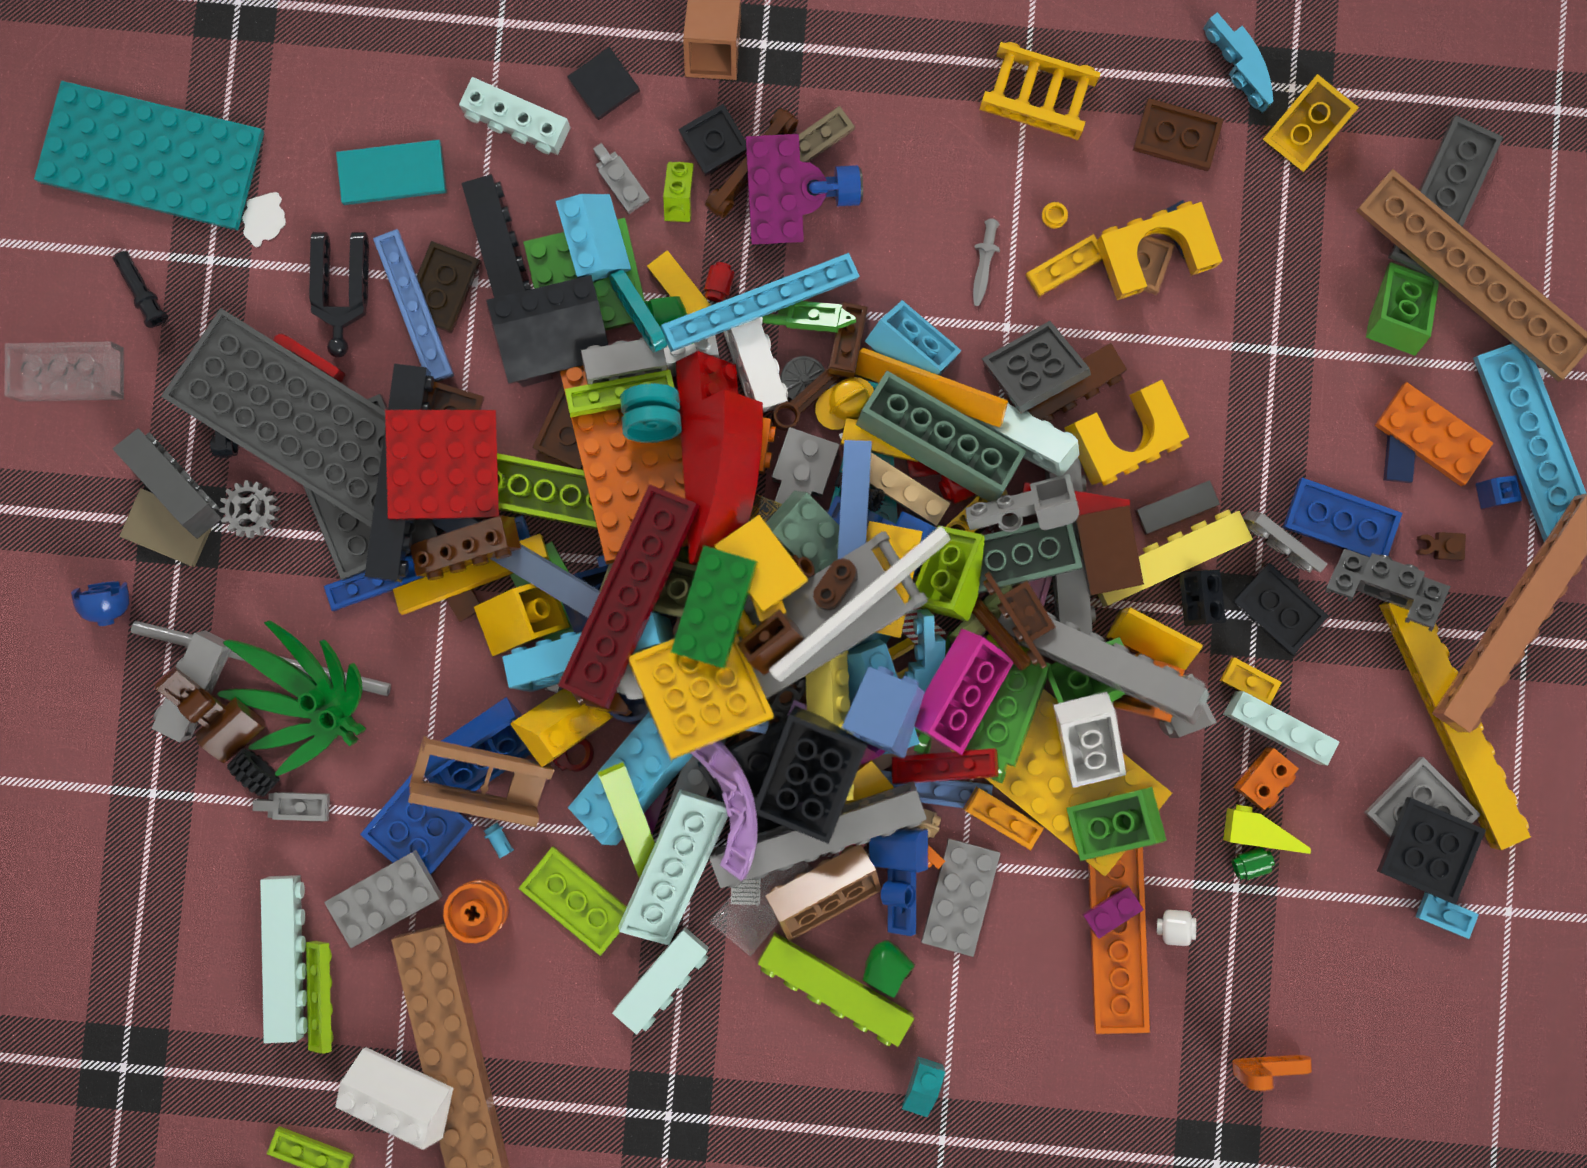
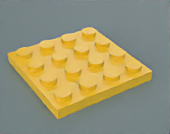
M737 633L725 669L672 653L671 649L675 639L629 657V665L670 760L769 721L774 717L752 666L748 663L737 645L740 642Z

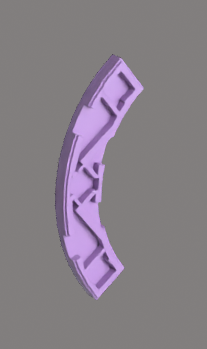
M719 740L692 751L690 754L706 767L721 786L727 815L730 817V833H728L727 847L720 866L742 881L750 870L756 849V808L743 770L731 752Z

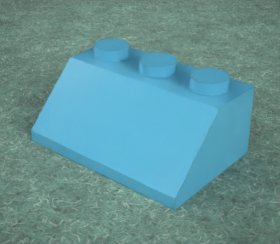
M579 194L556 201L577 278L591 275L592 280L596 281L609 277L610 274L619 270H624V272L631 271L610 194Z
M903 300L879 320L865 340L874 352L939 376L962 351Z

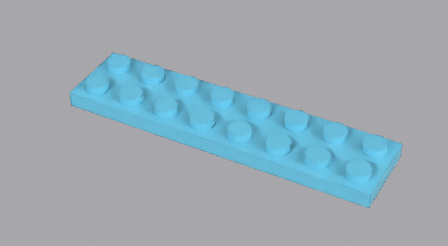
M1512 343L1476 356L1473 360L1541 536L1545 542L1574 496L1586 494L1537 364Z

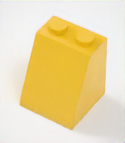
M531 583L513 588L474 607L492 657L570 627L561 601Z

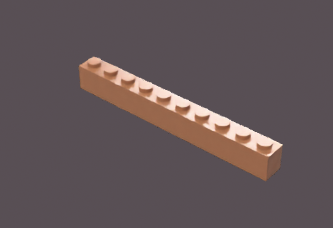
M1587 493L1574 496L1432 714L1457 732L1470 733L1480 725L1482 721L1481 715L1485 709L1491 707L1495 702V694L1498 689L1508 682L1513 666L1523 659L1525 648L1539 634L1540 630L1538 628L1553 613V605L1568 590L1567 584L1570 579L1581 570L1583 566L1581 562L1587 555Z

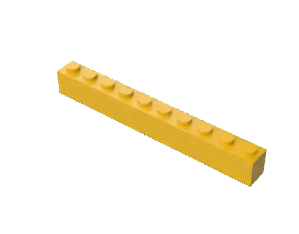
M1388 602L1380 604V609L1470 804L1481 814L1477 820L1481 828L1486 829L1484 835L1490 848L1503 850L1530 838L1531 836L1527 830L1529 829V824L1516 806L1518 801L1515 794L1508 789L1505 782L1506 774L1502 767L1497 765L1493 756L1495 755L1493 746L1484 737L1482 722L1470 733L1457 732L1432 714L1459 673L1452 667L1448 659L1450 654L1446 645L1441 643L1437 635V625L1435 624L1433 631H1429V627L1412 621L1407 623L1405 620L1409 613L1408 609Z

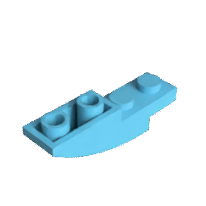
M1217 12L1208 20L1203 28L1206 37L1210 42L1216 43L1222 50L1223 57L1229 63L1234 64L1233 69L1229 73L1234 86L1242 89L1248 96L1249 103L1263 113L1273 102L1272 85L1265 61L1246 29L1241 26L1234 32Z
M928 609L917 610V619H914L913 622L914 632L918 635V644L914 646L917 662H908V671L905 672V676L918 681V686L925 693L945 658L946 641L939 634H935L934 615Z

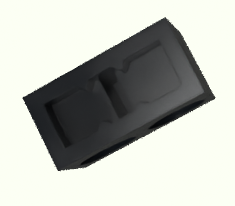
M1220 569L1179 573L1184 625L1194 626L1226 622Z

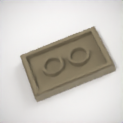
M140 488L119 537L195 567L212 527L196 539L178 522L152 492Z

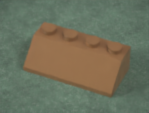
M857 845L855 847H847L840 855L833 859H826L820 862L817 868L809 872L798 874L793 881L774 887L765 896L788 942L880 892L881 885L876 869L862 845Z

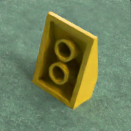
M1317 74L1263 140L1304 172L1360 107Z

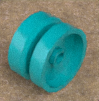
M656 383L641 384L624 390L620 395L621 412L624 414L622 417V431L627 439L644 443L670 440L682 432L681 414L678 412L680 410L679 392L674 387Z

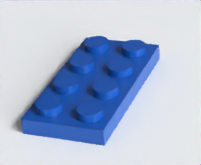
M1302 477L1298 481L1282 528L1370 557L1372 553L1388 556L1403 513Z

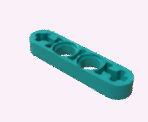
M624 270L610 274L609 279L615 294L651 351L654 353L666 348L667 342L662 329Z

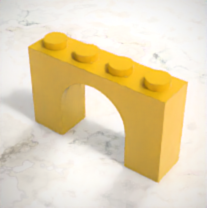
M1192 201L1185 202L1177 206L1175 211L1168 213L1167 210H1161L1154 213L1151 219L1143 221L1142 218H1137L1128 222L1126 227L1118 229L1117 226H1113L1102 231V235L1097 240V245L1117 300L1141 293L1147 287L1137 257L1138 244L1146 236L1163 234L1174 239L1183 251L1191 276L1216 268L1222 262L1202 202L1192 204Z
M1163 380L1150 384L1129 395L1143 426L1141 443L1133 452L1121 450L1112 443L1097 412L1064 427L1066 432L1073 434L1078 439L1080 454L1078 458L1091 485L1100 482L1103 486L1117 480V474L1124 472L1125 475L1139 469L1138 463L1145 460L1146 464L1157 460L1161 457L1159 452L1165 449L1168 453L1182 447L1181 441L1189 438Z

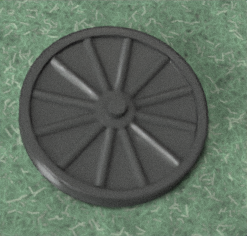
M800 356L790 360L784 366L780 380L787 387L789 399L793 400L825 371L819 361L812 357Z

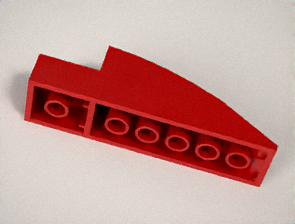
M696 351L676 361L677 386L680 400L679 413L681 414L682 427L681 445L685 499L700 506L688 531L689 562L697 566L703 546L714 548V545L748 523L758 482L763 435V402L738 394L736 364L701 351Z

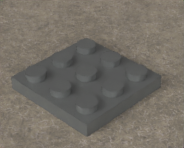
M1051 321L982 358L986 369L1021 414L1091 375L1090 368Z

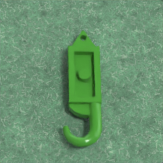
M801 301L780 309L778 314H768L762 317L765 324L837 333L840 328L857 322L856 317L842 309L841 304Z

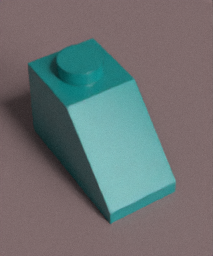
M917 1056L903 1101V1110L928 1117L938 1099L946 1073L943 1064Z

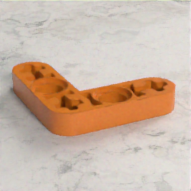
M1305 1055L1252 1057L1232 1060L1233 1075L1248 1089L1256 1091L1273 1089V1076L1309 1074L1312 1072L1311 1057Z

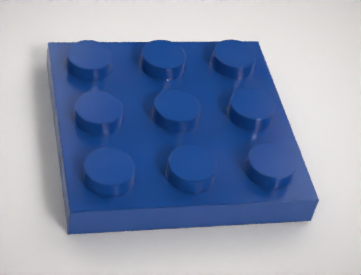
M411 774L360 835L392 863L417 850L430 875H432L474 826V823L460 812L409 803Z

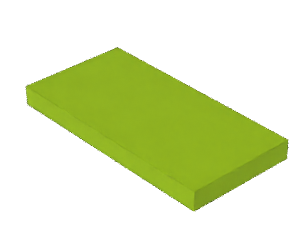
M554 846L550 848L518 888L599 956L604 953L620 933L618 926L627 906Z

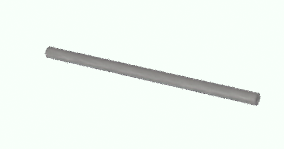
M134 621L131 627V633L181 646H185L187 640L192 635L140 621ZM231 650L228 657L245 661ZM281 657L310 677L297 660ZM322 667L332 683L328 668ZM361 676L363 691L383 696L389 695L391 690L390 683Z

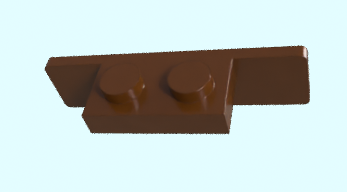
M985 573L984 575L987 579L983 583L991 596L995 593L1001 601L997 606L1004 618L1011 617L1016 625L1011 629L1019 642L1026 641L1030 648L1026 653L1033 665L1040 664L1043 669L1047 664L1033 641L1054 629L1056 626L1027 580L1003 594L991 573Z

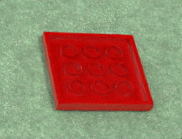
M385 410L388 520L494 518L499 516L496 410Z

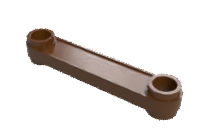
M780 108L771 118L770 127L763 136L792 134L797 128L799 121L792 113ZM745 157L721 189H715L707 198L705 206L716 216L725 218L734 206L733 200L748 183L747 157Z

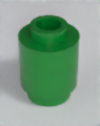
M1259 847L1238 854L1237 858L1232 859V866L1239 880L1244 878L1250 880L1271 873L1275 862L1269 850L1265 851L1263 847Z

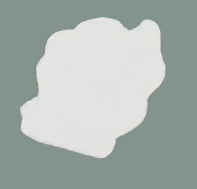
M277 192L249 199L246 203L247 209L242 218L245 224L244 236L255 247H260L263 240H271L276 237L280 229L286 224L285 212L279 206L282 198Z

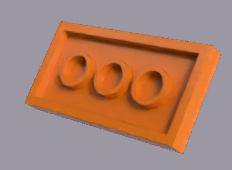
M1408 382L1402 384L1375 424L1378 429L1388 436L1392 435L1412 449L1415 455L1459 486L1466 485L1493 445L1492 441Z

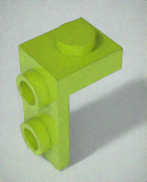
M667 163L663 194L664 221H691L693 163Z

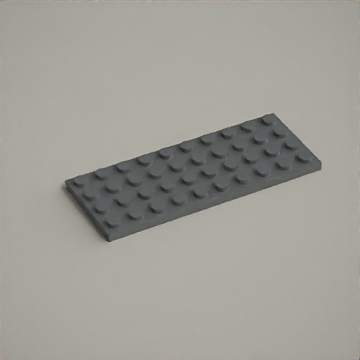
M220 308L161 397L371 527L386 426L385 410Z

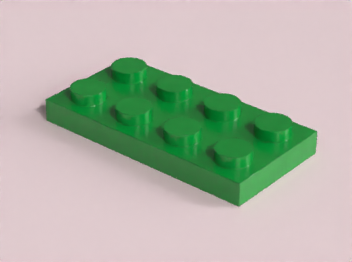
M703 546L671 649L672 653L726 668L756 571L757 561Z

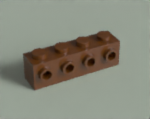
M501 515L411 545L416 576L427 577L428 580L441 579L444 577L443 573L449 571L450 573L463 572L466 570V566L471 564L473 566L488 564V559L496 557V559L512 556V551L521 549L515 518Z

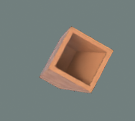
M688 0L683 35L685 77L737 80L741 0Z

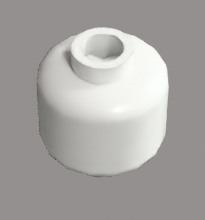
M1166 910L1163 914V919H1157V935H1162L1163 941L1167 945L1189 946L1192 940H1196V918H1192L1189 911Z

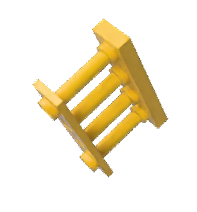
M1000 42L996 57L1003 58L994 91H985L979 110L1078 140L1085 125V121L1080 120L1078 115L1088 85L1095 87L1101 72L1095 71L1093 67L1088 65L1078 66L1023 49L1013 42ZM1013 62L1028 66L1019 98L1015 100L1007 98L1003 94ZM1038 70L1053 74L1044 105L1040 108L1030 105L1028 102ZM1063 77L1078 82L1069 112L1065 115L1056 113L1053 109Z

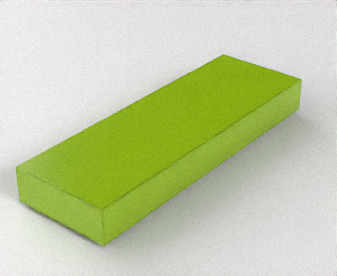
M280 1126L276 1128L267 1155L301 1168H349L354 1154Z

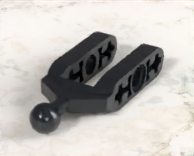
M312 232L309 283L311 313L333 327V338L328 342L327 349L329 354L336 358L343 357L348 351V344L343 339V329L366 315L369 275V239L366 232H352L350 236L349 307H328L330 238L327 232Z

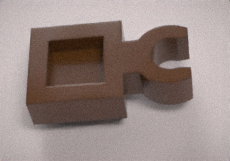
M1438 532L1435 533V539L1430 535L1417 536V540H1424L1427 543V548L1425 550H1416V554L1427 555L1435 552L1434 559L1465 560L1466 534Z

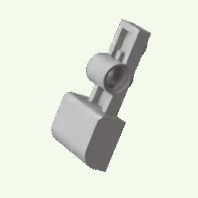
M1070 474L1030 484L1031 491L1013 496L1005 495L998 498V500L986 503L979 502L965 508L969 529L974 530L998 523L1003 531L1013 532L1021 527L1022 517L1037 514L1042 530H1049L1073 523L1079 516V508ZM1007 513H1014L1011 516H1004Z

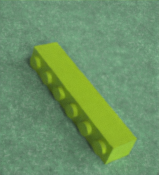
M776 932L773 933L758 959V965L762 966L760 970L772 978L775 975L785 980L783 984L794 991L801 989L808 994L806 997L818 1005H821L823 1002L831 1007V1013L842 1019L845 1016L854 1021L853 1025L863 1032L867 1033L868 1030L877 1034L876 1038L887 1046L894 1044L898 1047L914 1020L912 1012L793 942H788L786 938Z

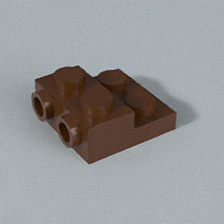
M434 382L433 391L428 392L427 402H430V410H481L484 396L438 382Z

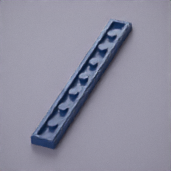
M523 515L516 517L515 523L519 541L531 537L525 517ZM412 555L405 557V561L409 562L407 576L403 577L402 583L369 579L364 577V571L344 580L325 585L324 589L331 610L336 611L393 591L394 588L421 579L423 576H416Z

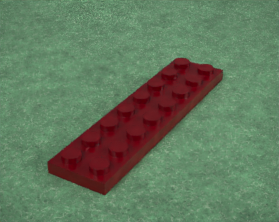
M649 484L560 679L559 687L609 709L629 664V657L633 655L700 507L697 503Z

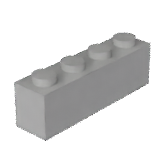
M205 630L194 633L189 637L185 645L187 651L184 657L178 661L176 667L208 693L212 694L231 649L223 644L226 640ZM165 697L163 704L154 713L153 719L155 722L151 729L181 743L192 738L198 722L192 723L181 714L178 707Z

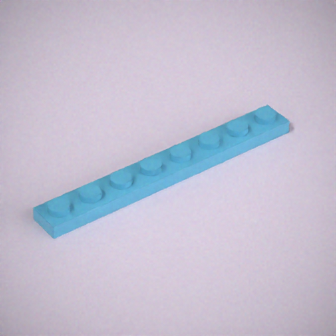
M847 253L662 324L660 328L664 333L670 352H673L855 281L860 276L850 254Z

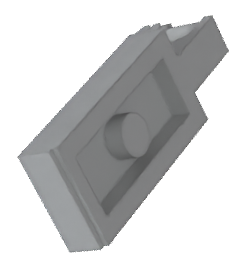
M602 143L593 148L595 155L600 160L596 164L599 174L628 214H631L650 200L647 193L616 152L609 154Z
M269 793L268 799L253 800V811H268V818H272V820L328 821L330 794Z

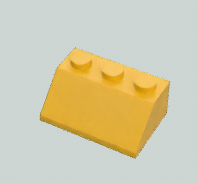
M1131 607L1119 610L1106 636L1109 640L1120 637L1124 647L1136 653L1135 656L1137 657L1139 654H1142L1152 660L1184 669V671L1203 646Z
M562 689L513 721L511 726L540 766L544 767L601 728L613 716L608 712L590 709L586 704L580 706L572 692Z

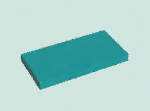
M440 140L336 152L341 203L343 205L447 193Z

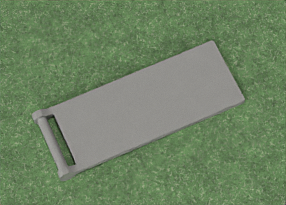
M886 531L877 534L864 545L842 557L850 560L855 565L858 576L837 608L824 610L815 603L813 598L814 589L831 565L810 577L806 584L782 600L786 609L785 615L796 624L805 639L885 573L872 552L873 549L880 547L891 567L900 560L889 543L890 537ZM839 569L838 575L844 576L847 572V569ZM908 575L901 583L909 594L910 601L904 604L894 587L782 682L777 680L771 672L764 676L752 666L766 699L910 611L921 607L928 601L924 593H920L914 581ZM825 591L822 595L823 599L830 598L831 591ZM756 611L748 615L753 625L756 624L757 627L761 625Z

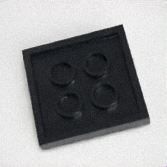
M1407 797L1377 872L1456 905L1486 829L1411 797Z

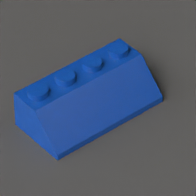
M507 697L442 740V742L523 759L532 754L511 726V723L521 717L522 714ZM430 755L424 776L431 783L477 791L484 784L488 767ZM493 768L489 782L506 770Z

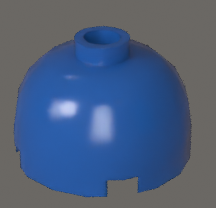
M119 581L102 582L88 585V591L81 592L80 588L71 591L73 605L79 616L89 622H97L98 626L114 624V619L122 616L129 605V591L126 582L121 586Z

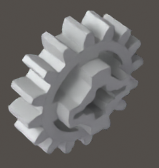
M245 480L244 487L239 483H235V491L227 489L226 493L229 497L228 499H220L225 504V507L219 509V512L226 515L221 519V522L230 523L227 530L231 532L236 531V536L243 537L246 533L247 538H254L255 533L259 536H264V528L272 530L273 527L270 521H278V518L273 513L280 510V507L273 505L277 500L276 496H268L271 493L270 488L265 487L262 489L263 484L255 482L253 485L251 481ZM250 492H254V493H255L254 495L251 494L249 497H243V496H242V495L245 494V493H250ZM248 505H251V506H250V510L252 511L251 514H248V512H249V510L247 509V506H248ZM250 521L256 523V525L250 527L243 526L244 524L247 525Z

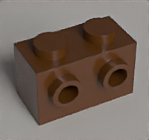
M779 609L738 642L737 645L748 663L765 676L770 672L771 667L803 642L805 637L796 624Z

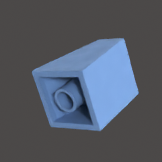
M879 666L878 670L868 667L842 728L863 742L904 759L924 692L918 686L919 682L912 678L904 676L901 680L894 677V672L887 668Z

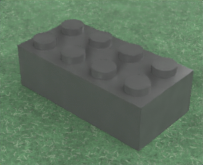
M137 428L112 448L178 522L196 539L222 519L216 512L219 509L218 505L150 432L145 435Z

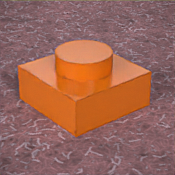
M928 845V867L930 868L934 865L939 869L945 863V860Z

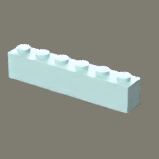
M301 875L269 876L260 880L264 1043L297 1042L304 1037L308 1027L307 1018L304 1017L307 992L303 990L306 964L303 963L302 952L306 948L305 936H302L305 910L301 909V898L304 897L305 886L301 882Z

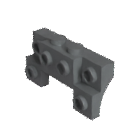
M1344 548L1325 592L1337 593L1347 597L1348 601L1352 602L1357 590L1408 609L1409 613L1405 622L1409 623L1412 621L1429 627L1428 630L1433 631L1451 586L1424 577L1425 572L1419 570L1416 566L1401 564L1393 561L1386 555L1372 553L1370 557Z

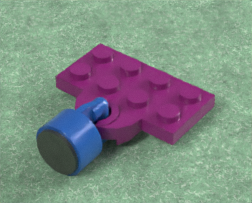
M799 134L745 137L752 245L804 242L803 215L817 210L826 197H835L837 207L859 206L862 203L863 177L862 170L858 165L835 166L834 177H825L815 165L800 161Z

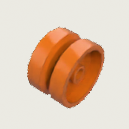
M476 879L466 882L449 895L444 905L443 918L446 928L455 938L464 943L485 941L503 927L508 918L509 903L505 892L500 886L489 880ZM475 906L477 907L476 911H477L478 913H480V914H476V913L474 912V907H475Z

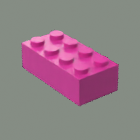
M961 628L924 693L914 727L941 745L962 755L1013 665L1012 660L1006 653L982 636Z

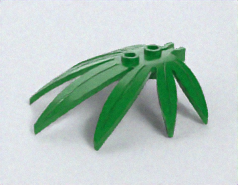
M269 620L264 622V624L276 635L310 677L285 659L259 647L230 639L224 641L223 644L272 681L298 697V699L258 689H227L220 691L217 695L231 701L236 697L246 706L264 711L309 718L311 720L308 723L296 724L275 731L249 745V750L274 748L292 744L314 735L313 739L299 747L275 772V776H279L318 756L338 735L342 736L348 746L357 743L359 739L354 734L359 735L366 728L362 724L356 723L351 716L357 709L362 696V679L356 664H349L347 678L345 679L340 660L332 647L324 639L319 641L331 677V684L326 672L314 655L292 634Z

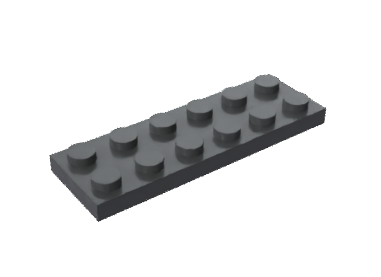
M1455 115L1448 125L1419 191L1463 227L1503 136ZM1394 244L1388 258L1436 280V278Z

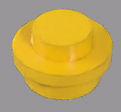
M1051 202L1042 211V221L1049 228H1060L1068 219V211L1063 204Z

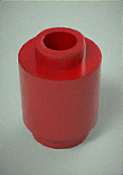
M716 262V265L710 266L704 287L706 299L719 303L729 297L735 272L731 270V265Z

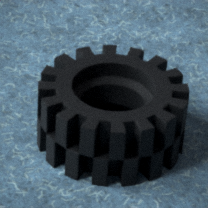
M243 748L227 765L231 775L235 776V779L238 782L240 781L243 787H247L250 792H255L256 795L264 797L280 780V777L275 776V769L269 766L266 760L263 761L261 756L246 748Z

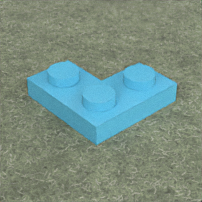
M1425 892L1415 917L1470 939L1479 914Z

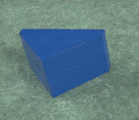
M1517 475L1493 478L1475 483L1481 509L1522 501Z

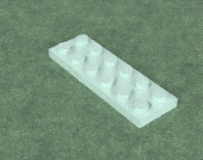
M681 789L679 790L618 926L619 932L665 945L670 944L728 818L725 803Z

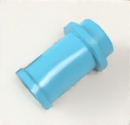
M497 822L484 830L486 834L484 837L489 839L500 859L512 852L514 848L510 845L502 831L504 827H500Z

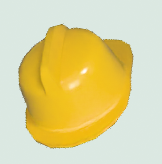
M854 377L845 379L829 388L819 397L816 403L815 413L818 421L826 428L840 430L844 428L846 418L858 420L862 409L874 392L873 387L868 381Z

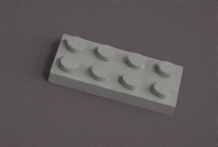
M948 838L943 855L945 863L940 867L921 939L922 943L974 957L1000 852Z
M417 850L324 903L350 948H353L437 901L443 895Z

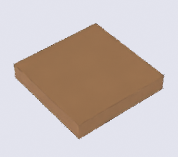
M1146 236L1140 240L1137 248V257L1147 284L1143 291L1154 295L1158 294L1175 244L1152 236Z

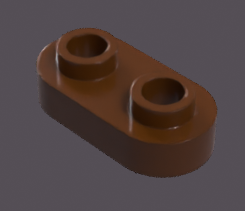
M841 558L834 561L814 589L813 598L820 608L824 610L837 608L855 583L858 572L850 560ZM846 568V574L844 576H839V569ZM827 590L831 591L830 598L823 599V593Z

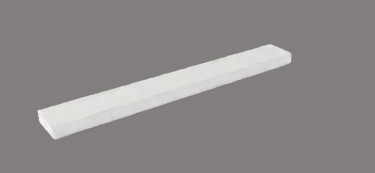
M938 527L769 670L771 674L780 682L787 678L948 543L951 539L942 527Z

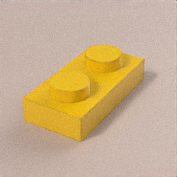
M1235 657L1231 658L1220 679L1221 682L1238 691H1244L1269 705L1282 683Z

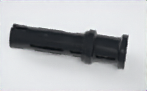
M121 251L115 254V257L112 259L134 296V306L140 309L143 314L146 327L153 328L165 323L168 319L167 313L162 311L157 303V295L146 286L129 252Z

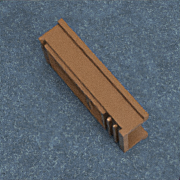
M423 736L409 783L410 795L408 802L537 827L539 820L537 806L546 779H552L554 768L551 767L550 763L541 767L537 761L432 740ZM430 755L487 766L488 771L484 784L480 787L481 792L423 781ZM493 768L514 772L506 798L485 794L489 790L488 783Z

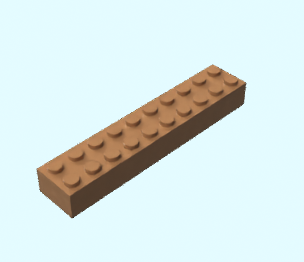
M445 923L400 934L391 939L423 1074L453 1087L444 1135L439 1140L445 1168H510L455 938L446 928Z

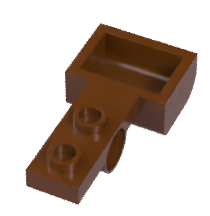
M176 666L155 684L156 690L174 703L187 720L192 723L198 722L203 726L195 733L198 744L222 763L230 760L266 727L264 719L235 697L225 706Z

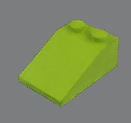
M938 525V527H942L947 532L951 540L922 565L915 585L920 593L925 594L928 601L921 608L944 616L969 621L979 593L985 536Z

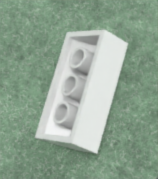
M366 1047L362 1049L340 1082L336 1108L424 1150L443 1138L453 1087Z

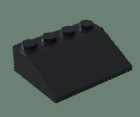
M591 275L486 300L488 314L508 384L568 370L572 367L583 366L581 350H585L593 345L608 346L601 310Z
M795 706L788 716L755 804L756 814L829 844L868 744L822 716Z

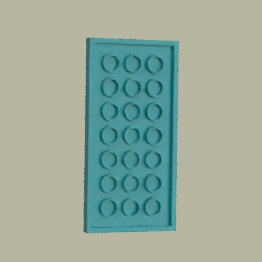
M61 81L34 180L38 183L238 231L264 131L260 128Z

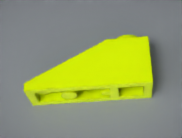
M1236 804V809L1227 808L1223 840L1231 843L1311 853L1310 847L1262 814L1252 812L1253 807Z

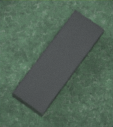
M1209 480L1137 509L1135 512L1146 535L1218 506L1220 503Z

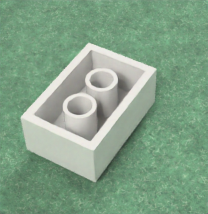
M1107 692L1053 705L1065 767L1073 788L1126 775L1116 713Z

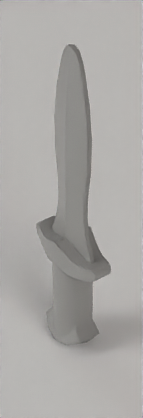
M993 218L984 222L986 230L983 243L975 245V249L979 250L980 261L973 288L975 306H979L984 297L992 256L995 252H1000L999 247L994 245L996 229L1000 226V223Z

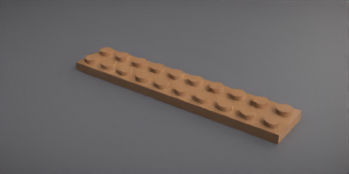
M1394 169L1383 178L1357 208L1356 212L1558 382L1564 380L1587 353L1586 330Z

